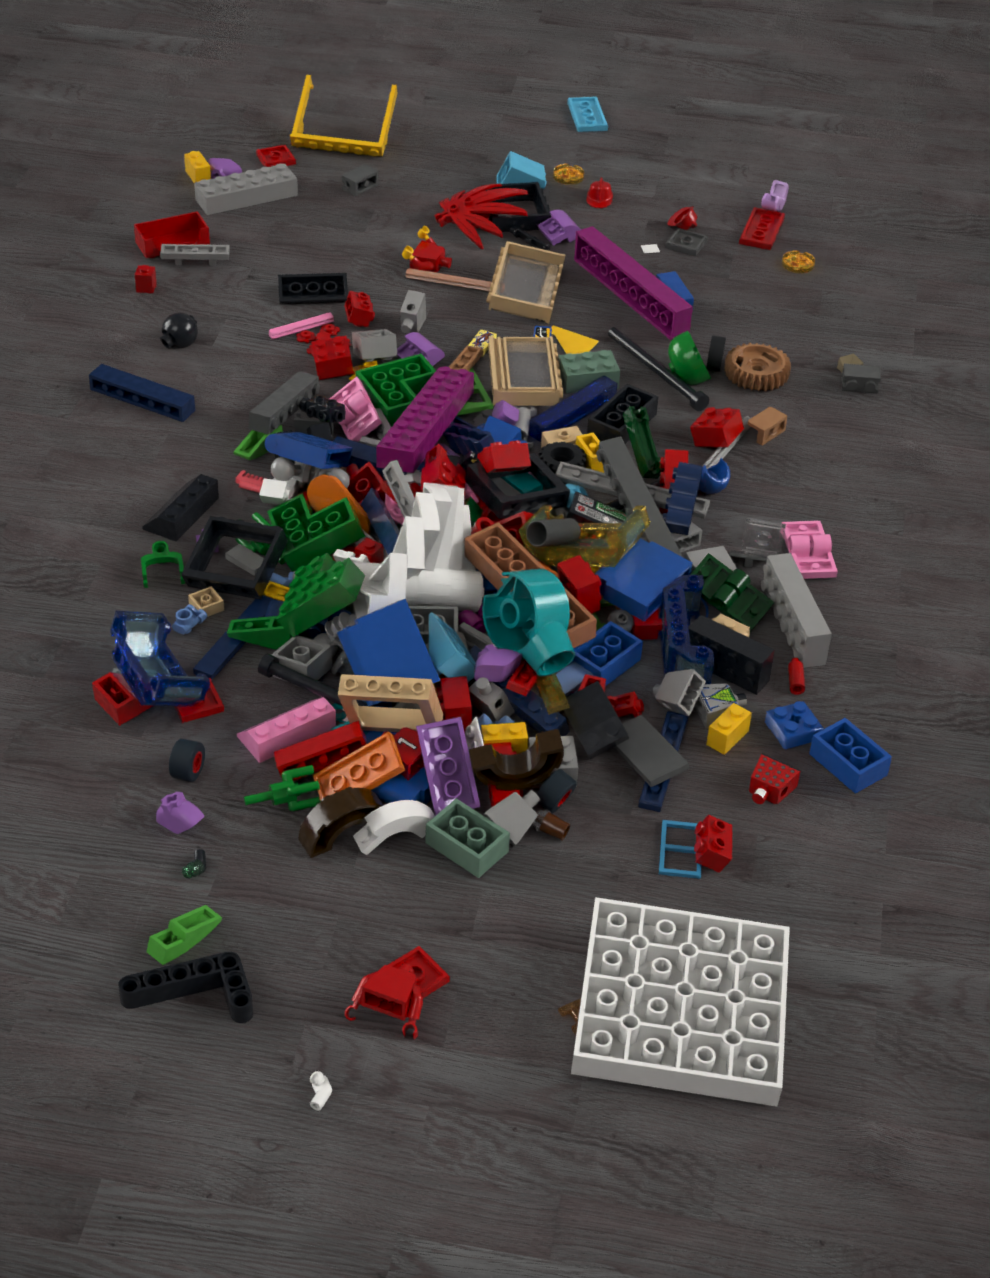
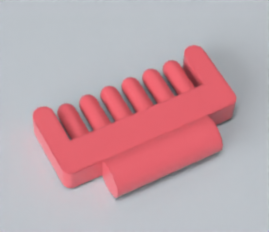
M242 470L236 477V483L239 484V488L260 493L263 477L259 478L257 475L254 477L253 474H246V471Z

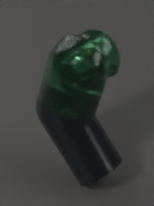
M202 849L194 851V860L182 869L185 878L190 879L192 876L196 877L206 871L205 851Z

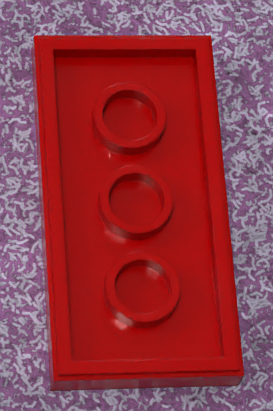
M754 207L740 236L739 244L771 250L785 219V213Z

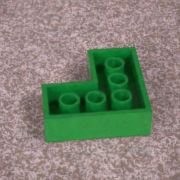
M417 354L355 371V377L362 381L374 407L382 410L392 427L436 370L422 354Z
M302 493L267 511L272 526L283 528L288 539L282 552V557L292 572L302 565L307 566L317 556L321 557L326 553L330 555L337 549L341 550L365 537L358 516L347 497L313 513L312 508Z
M328 553L321 557H315L307 566L302 565L295 571V577L289 585L288 593L284 596L285 601L279 608L280 612L276 620L292 637L297 636L356 601L365 574L350 558L342 562H335Z

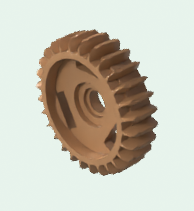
M758 343L737 345L736 348L728 351L724 366L725 375L728 377V380H732L733 384L737 383L738 387L743 386L744 389L749 388L751 391L755 389L758 392L759 390L766 392L767 389L772 391L774 388L778 389L779 386H783L789 379L791 362L787 354L783 353L782 350H777V347L765 346L764 343L762 345Z

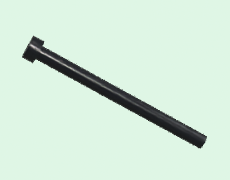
M615 327L608 331L609 337L689 399L690 406L696 411H702L708 406L710 399L704 392H696Z
M268 653L261 658L258 665L259 674L268 678L273 675L342 706L337 689L280 664L277 657ZM356 700L358 706H368L366 702Z

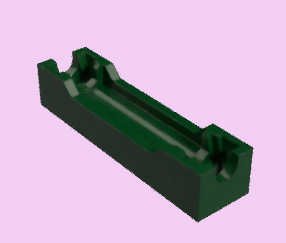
M629 406L624 412L623 418L642 478L658 479L660 472H663L664 468H660L661 458L657 455L651 435L646 407L634 410V406Z

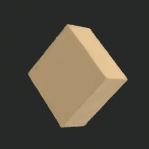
M212 586L188 595L189 604L193 605L197 610H204L207 616L224 611V601Z

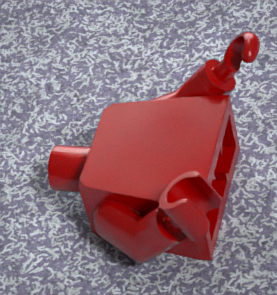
M402 964L399 969L390 965H384L380 970L364 976L352 998V1001H354L353 1005H349L345 1009L346 1019L349 1021L356 1019V1017H349V1011L351 1009L357 1010L359 1005L403 1021L409 1018V1021L403 1025L402 1032L405 1037L408 1029H414L413 1040H415L418 1036V1029L415 1024L416 1020L420 1018L423 997L421 988L417 985V976L413 974V968L408 964Z

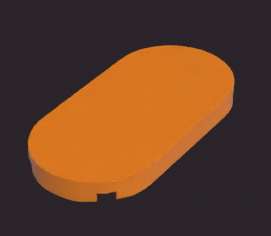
M326 474L319 475L309 483L307 497L316 512L347 497L358 516L362 529L370 535L371 522L367 513L338 478Z

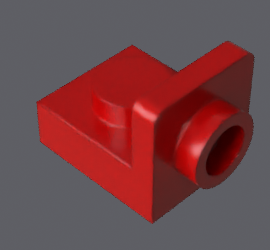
M635 691L613 696L617 697L614 710L618 717L632 713L634 717H637L644 712L643 701L638 699Z

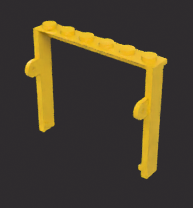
M306 75L292 134H290L291 145L298 148L305 147L383 157L398 93L397 85H392L380 139L379 143L303 134V118L310 90L314 87L311 75Z

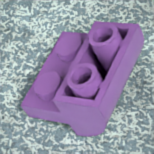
M562 210L551 211V218L537 225L540 232L553 246L564 239L568 242L576 240V231L581 230Z
M412 332L405 336L406 342L397 348V356H395L398 359L422 354L434 366L445 357V354L418 332Z

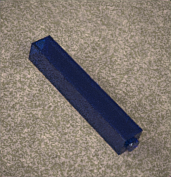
M602 376L531 419L529 435L541 442L542 432L572 426L601 408L617 393L618 383L606 376Z

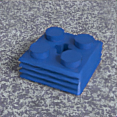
M798 701L794 704L766 711V720L764 722L783 749L812 742L813 735L824 729L804 701Z

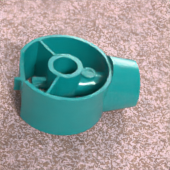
M545 569L501 573L503 576L509 577L501 579L503 585L496 594L484 595L483 621L489 638L498 649H510L522 654V657L539 676L552 675L562 670L575 657V651L567 633L570 619L569 601L562 583L553 573Z

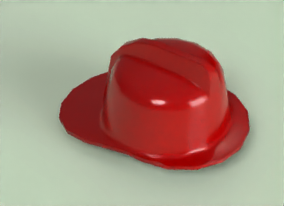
M603 177L600 178V181L592 182L587 193L586 200L588 205L593 208H606L611 205L613 198L611 185L603 181Z
M694 206L678 210L669 219L668 226H676L685 230L697 227L696 220L698 217L693 210Z

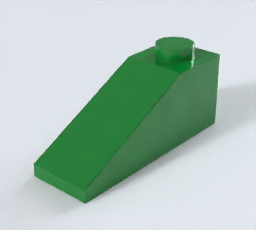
M278 616L231 620L227 631L228 637L271 649H279L292 638L276 620Z

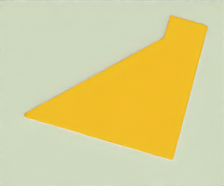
M552 326V334L556 336L566 354L590 352L599 342L598 340L560 327Z

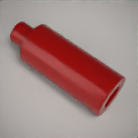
M792 658L788 664L789 688L792 694L800 695L805 691L804 667L798 658Z

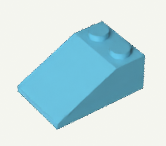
M431 612L429 614V655L439 675L443 673L445 678L467 676V682L471 681L474 678L475 660L457 632Z

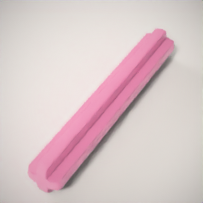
M329 312L269 330V336L271 339H277L329 324L334 321V316Z

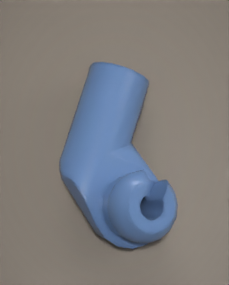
M273 572L269 581L290 587L294 572H290L288 577H282Z

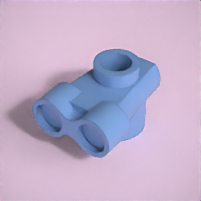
M189 604L184 609L176 612V621L173 623L172 628L183 635L188 634L195 625L201 624L208 617L207 613L202 609L197 610L193 605Z

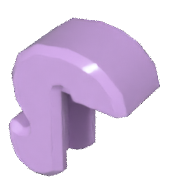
M774 180L770 195L765 193L762 198V208L775 212L782 210L788 194V184Z

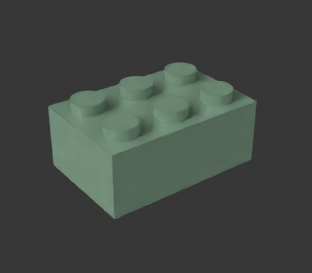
M611 350L559 355L560 378L562 379V385L566 394L619 389L620 369Z
M457 798L426 823L425 843L478 878L509 852L510 832Z

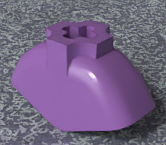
M210 158L208 160L212 179L218 176L223 177L233 173H242L241 167L231 159Z
M502 400L495 404L491 416L514 425L518 421L519 410Z
M493 644L485 646L478 653L475 663V680L485 677L489 682L505 681L519 667L522 654L510 649H498Z
M176 791L161 799L162 804L156 812V821L173 833L179 834L192 828L205 815L193 803L186 800L182 792Z

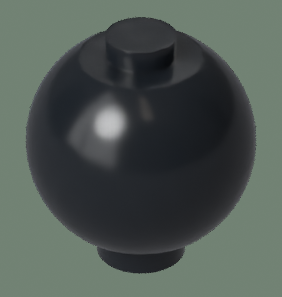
M174 313L168 316L162 325L163 336L160 337L162 344L168 349L174 345H178L177 348H186L192 345L198 334L196 319L192 315L185 313Z

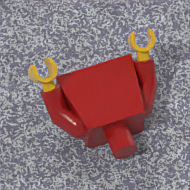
M423 226L417 235L419 238L425 239V241L422 240L415 250L407 245L402 252V257L410 259L411 269L437 273L441 267L450 268L452 258L445 257V248L438 246L432 237L429 238L428 233L430 230L427 226Z

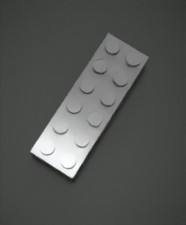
M286 164L262 167L257 170H247L243 173H233L223 177L218 176L214 179H204L194 183L195 200L206 215L298 196L297 178Z
M791 553L767 556L766 564L763 566L764 579L761 580V589L768 598L774 601L772 605L774 616L779 620L781 631L785 633L787 643L794 651V658H798L803 663L804 668L826 665L832 633Z

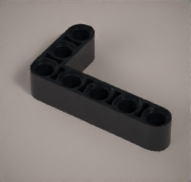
M223 952L127 975L120 979L118 983L120 1003L128 1009L222 987L233 1021L236 1023H246L253 1017L252 994L241 959L235 952Z

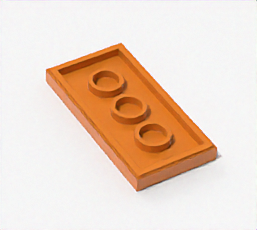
M388 731L312 776L314 781L319 782L320 790L317 791L320 800H322L325 796L332 795L348 787L372 790L405 771L393 734Z

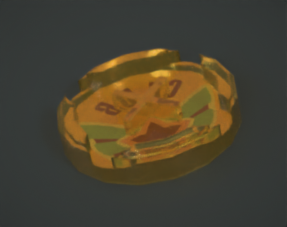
M561 164L554 168L553 178L562 184H578L584 179V170L578 165L572 167L570 164Z
M798 250L789 251L783 255L782 266L794 273H807L814 269L815 258L808 252L803 254L799 253Z

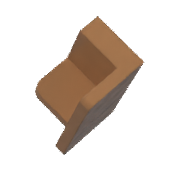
M768 407L749 419L747 424L758 430L756 443L763 446L783 433L786 429L788 416L773 407Z

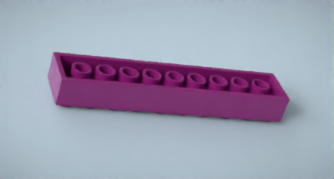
M593 226L576 231L574 261L669 340L672 341L675 336L687 330L690 333L693 306Z
M446 366L439 367L376 446L377 467L385 468L390 461L397 460L403 472L414 473L426 458V453L434 447L474 393V372H468L465 369H450Z

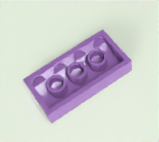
M461 717L416 726L435 816L456 798L472 809L480 807Z

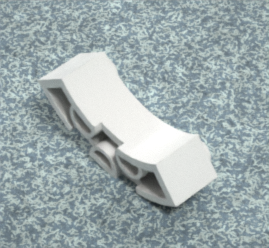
M264 478L259 494L260 499L266 504L280 505L296 497L300 488H304L305 482L294 478L288 481Z

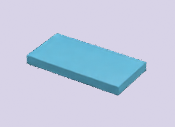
M597 97L568 98L567 103L578 132L608 131V124Z

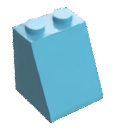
M512 151L509 152L496 176L497 184L538 182L540 188L544 189L547 183L544 165Z

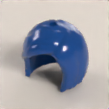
M720 458L716 465L708 469L706 465L702 467L698 490L705 494H716L727 487L730 480V469L722 458Z

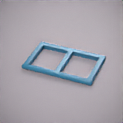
M662 820L659 874L701 878L702 865L698 863L696 872L664 868L665 851L696 854L694 847L666 844L667 827L695 830L698 823Z

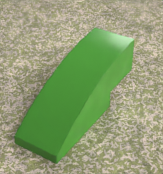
M282 425L270 434L283 432ZM251 430L234 450V455L248 460L264 455L268 452L265 448V439L268 434Z
M207 905L170 920L167 929L149 937L146 952L164 965L199 943L221 922L222 917Z

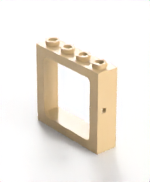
M341 674L338 697L349 722L353 723L359 720L362 730L399 732L402 728L408 727L417 731L416 726L443 720V712L432 679ZM356 700L416 703L420 706V709L358 706Z

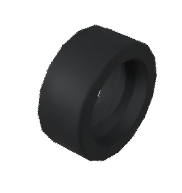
M712 335L707 369L721 370L726 337Z

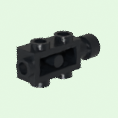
M318 395L314 396V399L305 397L299 403L300 410L307 413L309 418L314 417L321 422L326 421L329 423L341 422L345 419V405L338 403L337 400L326 399L325 396Z

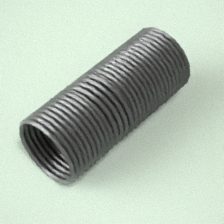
M571 518L536 520L527 527L526 536L532 546L546 547L574 544L578 541L581 531L578 522Z

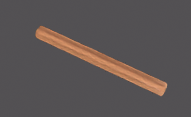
M408 268L406 271V278L488 292L492 283L491 281ZM500 283V294H503L505 290V284Z

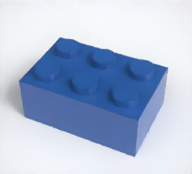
M610 621L596 631L595 638L574 648L575 657L571 663H578L593 673V676L605 678L607 686L641 660L643 641Z
M846 718L814 734L809 752L814 759L855 794L886 777L892 759L891 755Z

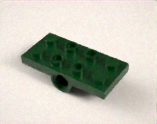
M709 553L684 582L685 586L725 616L748 626L749 634L774 604V601L750 584V577L740 569L732 571Z

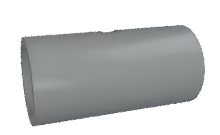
M518 407L519 418L514 426L521 428L522 440L524 437L528 439L531 412L525 407Z

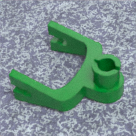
M165 541L153 543V554L141 557L144 588H148L146 568L152 564L166 562L179 565L181 584H185L181 575L184 570L182 554L179 552H169L168 544Z

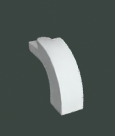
M414 800L395 801L377 808L364 817L367 824L353 837L361 852L368 855L386 838L398 832L408 831L421 838L425 837L426 823L435 815L430 807Z

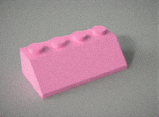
M321 697L239 732L237 737L256 760L261 763L275 757L274 752L329 732L336 726V712L333 706L324 697Z

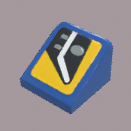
M534 327L533 337H548L550 339V336H552V327Z

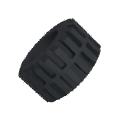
M553 442V444L549 443L543 446L541 451H539V458L554 474L560 462L586 468L585 451L580 449L578 445H573V443Z

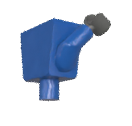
M490 415L486 424L484 421H481V425L477 427L481 431H489L494 441L502 442V445L508 444L510 441L519 440L520 443H528L530 452L534 444L533 442H527L528 439L525 437L522 440L521 428Z

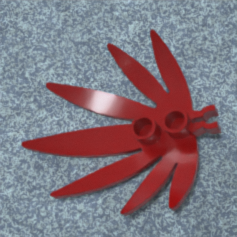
M502 184L479 186L467 193L463 190L454 194L450 201L449 198L440 201V207L444 211L434 216L436 222L441 227L450 222L456 224L480 249H483L482 241L471 224L500 238H503V234L494 223L485 217L477 215V213L528 216L527 211L520 207L506 203L491 202L507 197L525 195L528 192L527 190L516 188L488 190L494 187H502Z

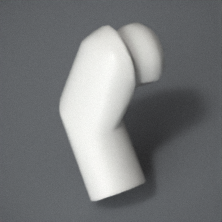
M316 1071L310 1076L312 1087L316 1093L310 1102V1106L314 1110L320 1111L330 1097L332 1087L328 1078L322 1072Z

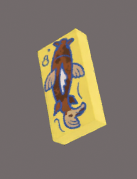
M480 330L468 346L482 348L483 355L481 357H483L488 351L489 336L497 338V334Z

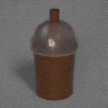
M549 810L536 811L538 816L532 823L536 830L564 840L571 824L553 815Z

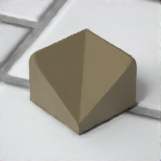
M855 354L842 356L838 360L837 369L842 372L844 364L863 365V362Z

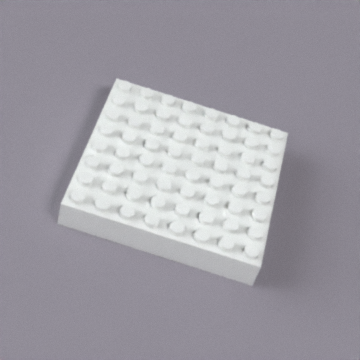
M595 897L571 1074L778 1106L783 1084L790 927Z

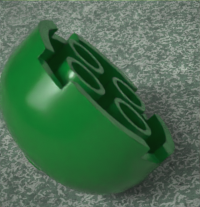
M687 330L675 336L668 347V355L671 361L668 365L672 373L676 372L678 377L689 385H699L711 379L689 331Z

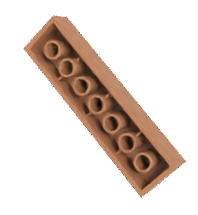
M499 522L464 538L465 557L497 590L503 585L501 579L509 577L503 576L501 574L503 572L545 569ZM564 587L570 608L567 633L573 648L596 637L597 619Z

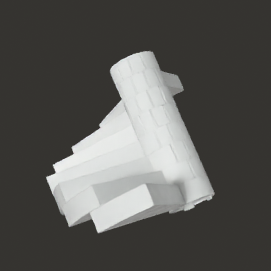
M424 482L423 493L416 492L411 517L405 516L393 552L381 564L353 561L365 574L356 601L352 602L356 619L402 599H406L409 606H457L458 611L472 610L478 612L482 603V597H484L483 578L481 572L475 571V566L465 557L464 538L471 535L469 505H464V488Z

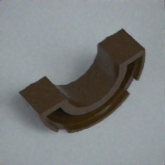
M558 728L536 733V740L533 745L519 754H501L494 750L491 744L469 749L473 771L482 783L494 785L498 790L512 791L531 788L546 781L550 773L555 768L558 769L564 757V748Z
M348 787L332 795L325 796L300 825L298 840L310 858L332 850L333 843L339 834L353 825L367 824L364 817L384 804L373 791L365 788Z

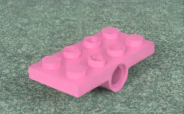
M355 377L329 398L345 405V419L338 423L349 440L359 442L362 436H366L382 423L362 381L358 377Z
M821 521L782 522L781 530L788 552L791 553L803 578L837 577L838 571L831 553V536L824 533Z

